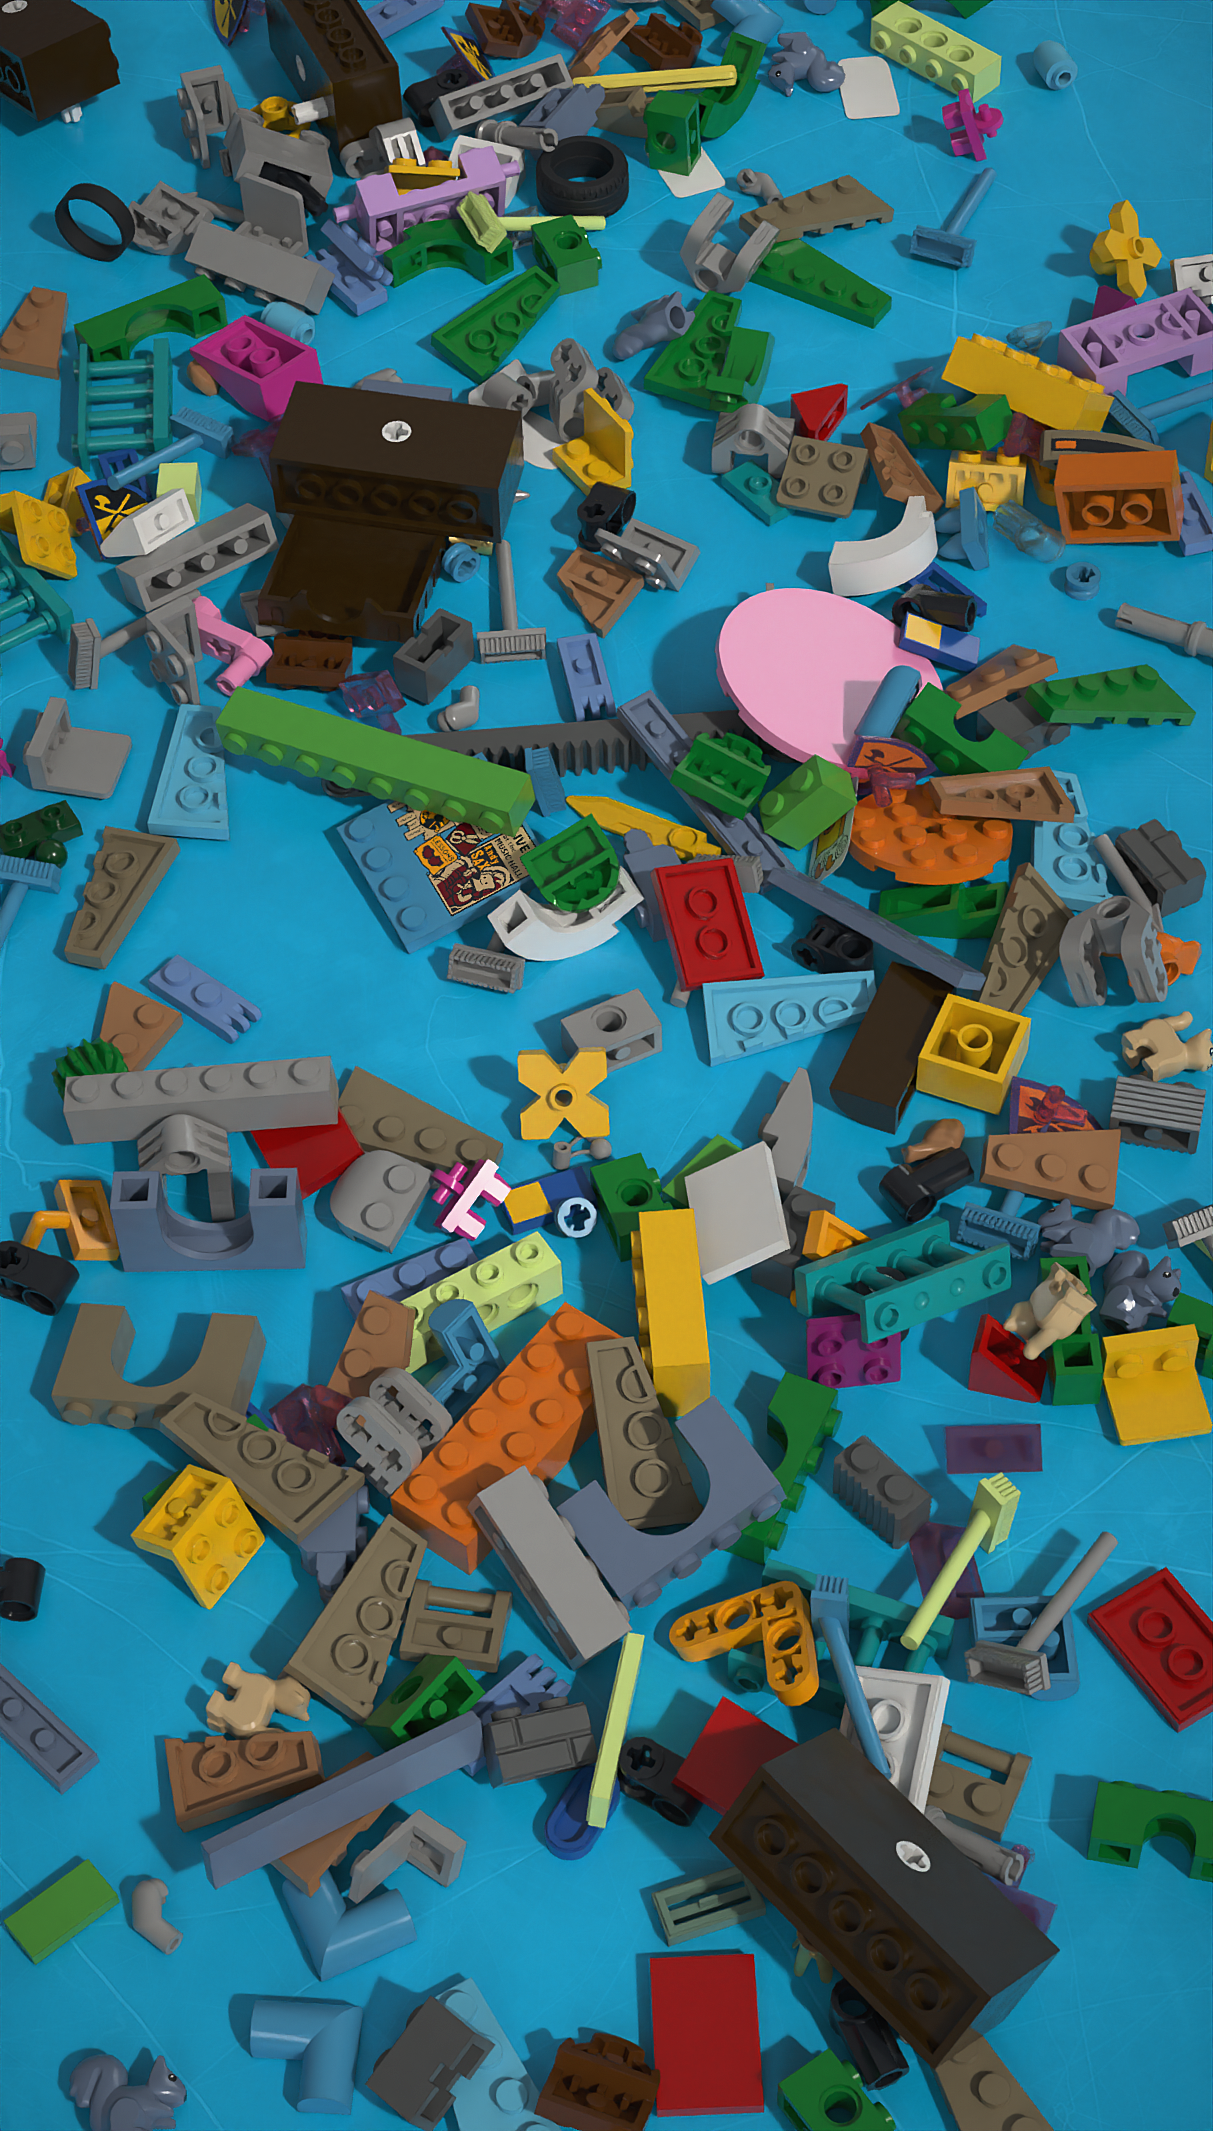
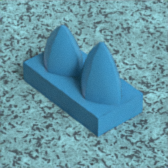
M974 487L960 490V505L945 512L934 522L936 532L956 533L939 549L938 554L948 559H969L976 571L989 567L987 512Z

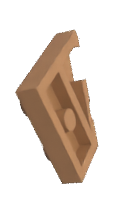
M631 8L587 38L567 67L572 81L575 77L593 76L600 69L599 63L610 54L614 46L640 19Z
M579 546L557 573L560 586L596 634L603 639L644 586L643 575Z
M114 981L109 991L100 1038L104 1042L112 1043L120 1050L124 1057L123 1060L128 1067V1072L143 1071L183 1025L182 1014Z

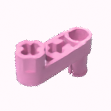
M200 595L191 601L195 604L202 653L229 664V667L216 678V681H218L216 684L224 694L232 696L237 686L242 687L252 676L260 674L269 664L273 652L263 640L247 631L221 621L222 615L220 610L209 598Z

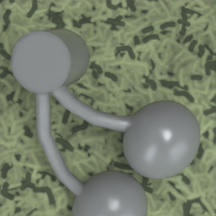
M580 1135L570 1143L560 1141L554 1144L552 1165L559 1170L567 1169L570 1166V1159L581 1154H591L597 1160H605L610 1156L612 1147L610 1142L604 1139V1137H583ZM586 1138L587 1141L591 1142L590 1149L571 1153V1147L579 1140Z

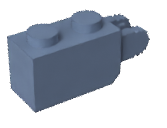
M575 84L570 89L552 88L519 124V127L551 128L556 131L558 141L572 136H586L588 130L598 120L595 111L605 101V88L600 84H592L589 88L584 84ZM530 150L534 160L538 161L543 151Z
M631 828L630 831L624 833L623 844L626 847L623 856L624 869L644 898L634 907V914L639 927H646L653 942L667 939L650 873L654 868L681 865L682 863L673 847L664 844L653 846L645 831Z
M341 1467L345 1470L349 1469V1467ZM363 1485L298 1544V1549L301 1550L302 1568L311 1576L317 1577L320 1599L323 1600L324 1604H327L369 1542L368 1527H361V1514H369L370 1510L369 1485Z

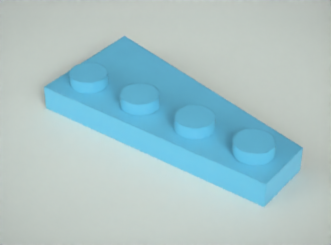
M180 705L147 822L149 834L230 841L224 748L215 725L216 720L221 714L220 707Z
M1052 770L1075 808L1074 823L1031 820L1030 864L1070 910L1084 912L1101 901L1113 897V894L1108 893L1106 870L1104 864L1099 863L1096 847L1093 844L1096 837L1094 832L1089 830L1087 823L1088 811L1077 775Z
M874 970L702 983L710 1067L863 1021L877 992Z
M472 1977L434 1997L452 2008L495 2044L472 2078L468 2080L461 2075L449 2091L456 2097L452 2106L459 2131H562L559 2125L552 2120L534 2114L540 2093Z

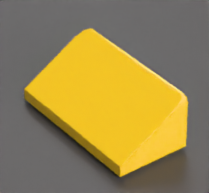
M79 467L72 468L50 478L43 499L46 503L64 509L69 521L68 530L70 537L82 535L87 518L77 486L92 481Z

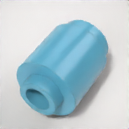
M1047 40L1035 48L1033 52V65L1051 89H1064L1075 80L1078 72L1077 65L1060 43Z
M271 302L262 312L261 323L306 345L312 342L315 336V322L311 316L285 302Z

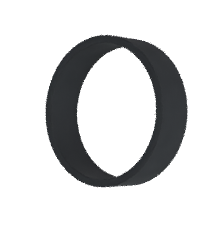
M91 183L74 185L56 207L55 221L61 235L70 246L88 258L98 261L115 260L122 255L134 238L135 223L129 209L115 194L101 186ZM80 199L89 201L106 211L120 230L122 244L107 245L86 235L77 226L70 214L69 200Z

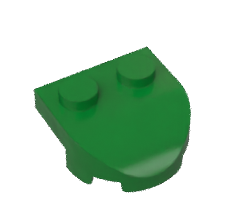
M705 732L695 738L690 752L674 769L670 783L681 788L686 794L698 797L714 805L722 813L735 816L743 821L760 799L771 772V765L763 763L761 760L762 750L751 741L732 733H725L722 739H709V734Z
M592 813L519 857L544 899L555 909L566 913H581L597 907L612 895L620 879V863L616 852Z

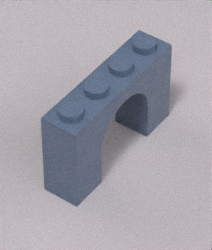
M297 1168L251 1169L250 1212L236 1220L222 1223H206L191 1220L171 1209L164 1196L159 1171L113 1172L110 1213L124 1272L305 1268L307 1227Z
M714 1395L675 1422L683 1439L708 1471L710 1479V1493L707 1504L701 1515L690 1526L670 1535L658 1536L640 1532L624 1520L596 1480L556 1507L560 1515L570 1522L575 1536L628 1611H631L636 1606L643 1608L653 1603L661 1595V1588L675 1578L684 1579L693 1574L701 1566V1559L715 1549L721 1551L732 1546L741 1537V1531L756 1520L763 1522L772 1517L780 1509V1502L787 1498L776 1477Z

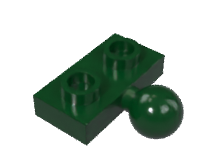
M66 800L48 805L41 810L18 819L10 820L0 825V854L20 859L35 854V861L55 864L58 868L62 869L68 859V852L63 843L83 835L80 821Z

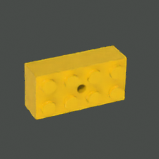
M973 333L971 339L958 336L941 379L977 395L1006 394L1011 410L1057 430L1101 431L1114 400V397L1103 393L1104 385L1087 378L1082 379L1072 375L1073 372L1065 368L1039 361V357L1022 350L1017 351L1007 347L1008 344L992 337H984Z
M694 1208L639 1212V1231H630L632 1277L636 1294L635 1310L636 1321L639 1327L638 1341L640 1354L655 1388L656 1397L664 1417L684 1416L710 1398V1358Z

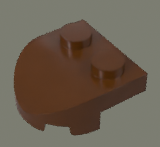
M502 0L499 8L469 3L465 12V16L483 52L492 57L523 58L531 54L538 46L545 30L543 19L536 11L532 12L530 16L520 10V2L517 0Z
M651 13L647 26H633L620 41L629 47V51L632 54L642 57L650 63L649 67L652 70L660 71L693 67L701 49L703 36L697 29L685 22H681L680 26L676 27L666 21L665 15Z
M299 630V634L296 637H288L285 633H279L274 637V654L266 667V683H276L280 687L287 689L298 688L301 685L317 686L322 691H336L340 688H345L353 672L352 638L347 637L342 640L340 635L314 630Z
M595 2033L590 2042L575 2044L572 2038H568L557 2050L553 2068L539 2095L534 2114L552 2120L559 2126L571 2127L579 2131H645L660 2084L659 2069L651 2070L644 2062L645 2051L624 2038L610 2034Z

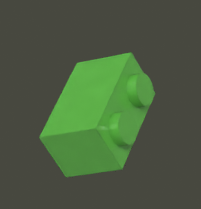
M816 754L757 802L764 832L799 851L858 804L850 773Z

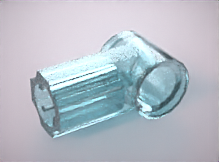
M1010 499L1005 504H999L992 515L994 518L993 528L1013 542L1019 551L1046 564L1054 563L1062 556L1066 540L1060 531L1045 524L1014 500Z

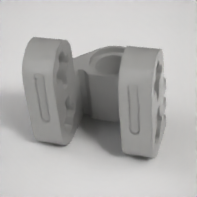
M410 117L375 126L369 131V138L346 145L340 153V162L346 173L350 177L361 178L360 180L370 175L384 174V167L393 165V159L395 158L417 159L416 166L426 167L418 135Z
M720 192L712 198L694 221L679 253L697 288L705 293L709 290L718 293L741 291L751 279L752 274L757 271L760 263L767 256L780 233L779 228L764 220L738 255L719 243H712L714 235L724 224L734 206V201Z
M567 338L558 343L550 359L556 375L550 381L549 412L561 439L569 442L584 435L583 391L590 387L601 398H606L611 408L622 419L629 421L634 412V402L624 381L607 367L596 370L588 351L573 338Z
M755 403L746 404L733 413L720 412L719 420L716 424V433L714 434V443L712 444V473L725 474L733 470L736 453L754 456L768 454V474L775 479H782L796 432V418L776 417L767 408Z
M1114 896L1105 899L1069 919L1060 940V960L1074 1000L1079 1007L1101 1006L1105 1003L1107 981L1099 959L1101 952H1106L1107 954L1121 953L1138 1002L1154 1003L1163 1002L1166 999L1168 978L1160 955L1162 946L1160 941L1156 939L1157 932L1155 927L1151 925L1153 921L1151 914L1129 897Z
M177 1114L164 1119L137 1141L139 1171L160 1172L167 1204L166 1174L171 1176L198 1173L202 1169H207L213 1223L236 1220L233 1171L226 1130L190 1115Z
M397 1367L388 1368L372 1382L369 1387L370 1398L365 1396L356 1397L341 1409L336 1423L342 1437L361 1455L355 1462L354 1467H357L358 1471L364 1473L365 1478L387 1499L395 1493L453 1428L451 1415L446 1408L411 1374ZM391 1386H394L399 1391L395 1398L388 1392ZM359 1415L366 1420L363 1427L356 1421ZM425 1419L432 1423L429 1431L422 1425Z

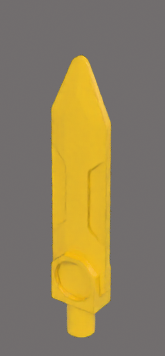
M573 795L566 798V803L582 818L592 813L600 828L623 837L624 833L630 831L631 828L641 829L650 838L653 846L664 844L673 847L678 858L683 861L693 860L697 854H711V856L722 854V848L707 843V833L677 824L611 798Z

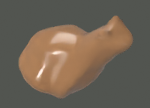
M195 359L190 362L186 371L189 380L206 396L217 395L221 385Z
M958 1119L938 1120L925 1132L920 1143L901 1149L904 1162L909 1164L914 1161L928 1160L950 1147L960 1148L965 1135V1127Z

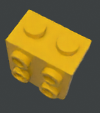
M16 490L1 494L0 530L18 537L23 561L27 565L68 580L76 577V554L72 548L68 530L69 521L64 509Z

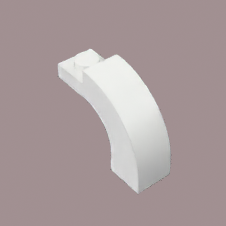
M909 496L901 523L888 534L864 541L835 542L828 563L833 594L838 596H858L888 590L911 580L929 566L937 554L938 545L932 511H926L924 496Z
M620 866V879L615 891L607 900L591 910L581 913L562 912L550 904L535 902L521 890H518L487 917L504 945L517 955L536 961H554L589 951L612 938L619 932L614 923L644 898L627 871Z

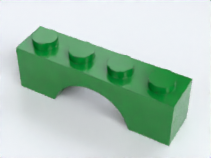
M203 274L74 325L79 354L80 344L87 343L90 361L101 362L129 360L134 347L143 339L154 334L177 332L198 339L223 329L228 325L224 297L208 277Z
M785 1372L767 1408V1434L780 1445L785 1454L782 1463L772 1473L780 1483L787 1498L780 1502V1509L772 1517L763 1522L756 1520L741 1531V1537L732 1546L723 1551L764 1566L771 1550L777 1552L780 1550L788 1530V1524L785 1523L790 1511L794 1513L799 1511L805 1498L807 1487L803 1484L808 1474L816 1475L821 1466L825 1453L822 1445L827 1436L834 1438L839 1429L843 1412L837 1410L838 1390Z

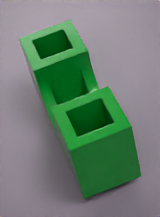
M927 393L897 414L903 429V436L909 448L988 451L1018 429L1006 394H978L970 401L957 406L953 393Z
M930 682L925 685L905 711L892 734L897 739L912 744L923 751L939 770L948 773L950 776L1016 770L1029 753L1028 750L997 729L993 731L988 739L981 742H973L963 738L954 726V717L962 705Z
M1086 1256L1040 1258L1036 1288L1047 1279L1051 1272V1266L1054 1262H1057L1082 1281L1088 1290L1085 1294H1089L1092 1297ZM1088 1313L1070 1336L1056 1340L1044 1350L1052 1406L1099 1404L1104 1371L1098 1333H1091L1090 1313Z
M1125 1781L1098 1782L1087 1860L1138 1869L1142 1846L1151 1838L1169 1836L1179 1840L1190 1854L1189 1878L1213 1882V1801L1189 1798L1186 1794L1176 1790L1155 1792L1139 1789L1134 1784Z

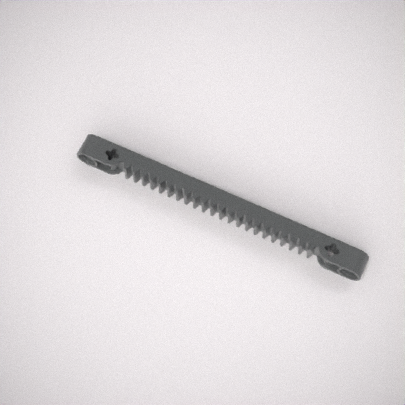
M739 709L672 715L693 742L698 735L705 732L709 734V739H722L725 733H732L751 741L762 750L763 754H768L775 761L780 763H799V761L780 752L758 736L739 717ZM619 719L401 735L471 757L483 752L488 762L527 773L525 749L531 747L532 750L549 748L560 777L565 776L567 769H572L576 776H580L583 768H588L592 775H596L599 767L603 766L608 773H613L616 765H620L624 772H629L632 764H636L641 771H645L648 763H653L656 769L660 770ZM321 778V786L330 796L337 798L373 796L368 792L352 787H340L333 781Z

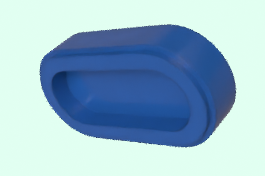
M596 1765L584 1767L573 1776L545 1822L546 1846L557 1858L577 1860L584 1857L591 1851L604 1828L590 1826L588 1821H586L589 1794ZM617 1777L606 1825L620 1802V1784Z

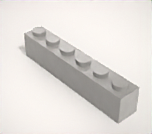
M331 1056L66 1077L63 1114L74 1145L138 1140L164 1119L177 1114L193 1116L224 1129L226 1132L338 1124L339 1088Z

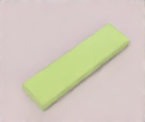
M628 1632L624 1636L589 1794L586 1821H588L590 1826L606 1827L619 1767L620 1751L625 1739L641 1665L645 1635Z

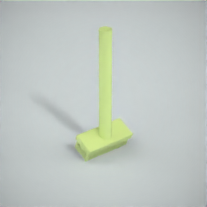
M470 191L467 193L468 196L466 195L465 199L460 202V206L456 208L477 244L485 247L490 253L496 249L507 235L506 231H531V225L563 217H497L484 195H477ZM573 216L578 226L584 227L585 230L605 229L606 221L604 216Z
M1002 1472L990 1479L985 1477L979 1481L964 1533L900 1638V1642L907 1649H918L977 1547L980 1545L989 1554L995 1550L996 1545L1008 1539L1021 1492L1016 1490V1487L1012 1486L1010 1481L1008 1482L1009 1479L1007 1477L1004 1478L1005 1475Z

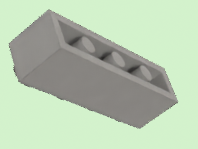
M560 53L441 96L428 110L443 142L476 130L478 124L483 120L490 119L498 122L531 110L539 104L552 88L570 89L574 84Z
M200 220L184 259L196 267L194 273L198 276L205 274L213 282L217 276L225 279V286L238 292L244 293L245 288L255 291L254 297L264 302L271 303L277 299L303 313L308 311L319 315L335 277L332 272L318 263L204 220Z
M246 503L167 541L147 555L134 557L115 568L127 601L147 613L280 547L269 514L250 503Z
M523 1465L477 1493L467 1506V1509L567 1662L575 1671L620 1642L628 1632H631L633 1629L628 1623L630 1616L624 1604L617 1597H611L601 1582L603 1576L590 1556H584L574 1541L576 1536L570 1522L564 1516H558L549 1503V1494L542 1480L535 1474L531 1475L526 1466Z

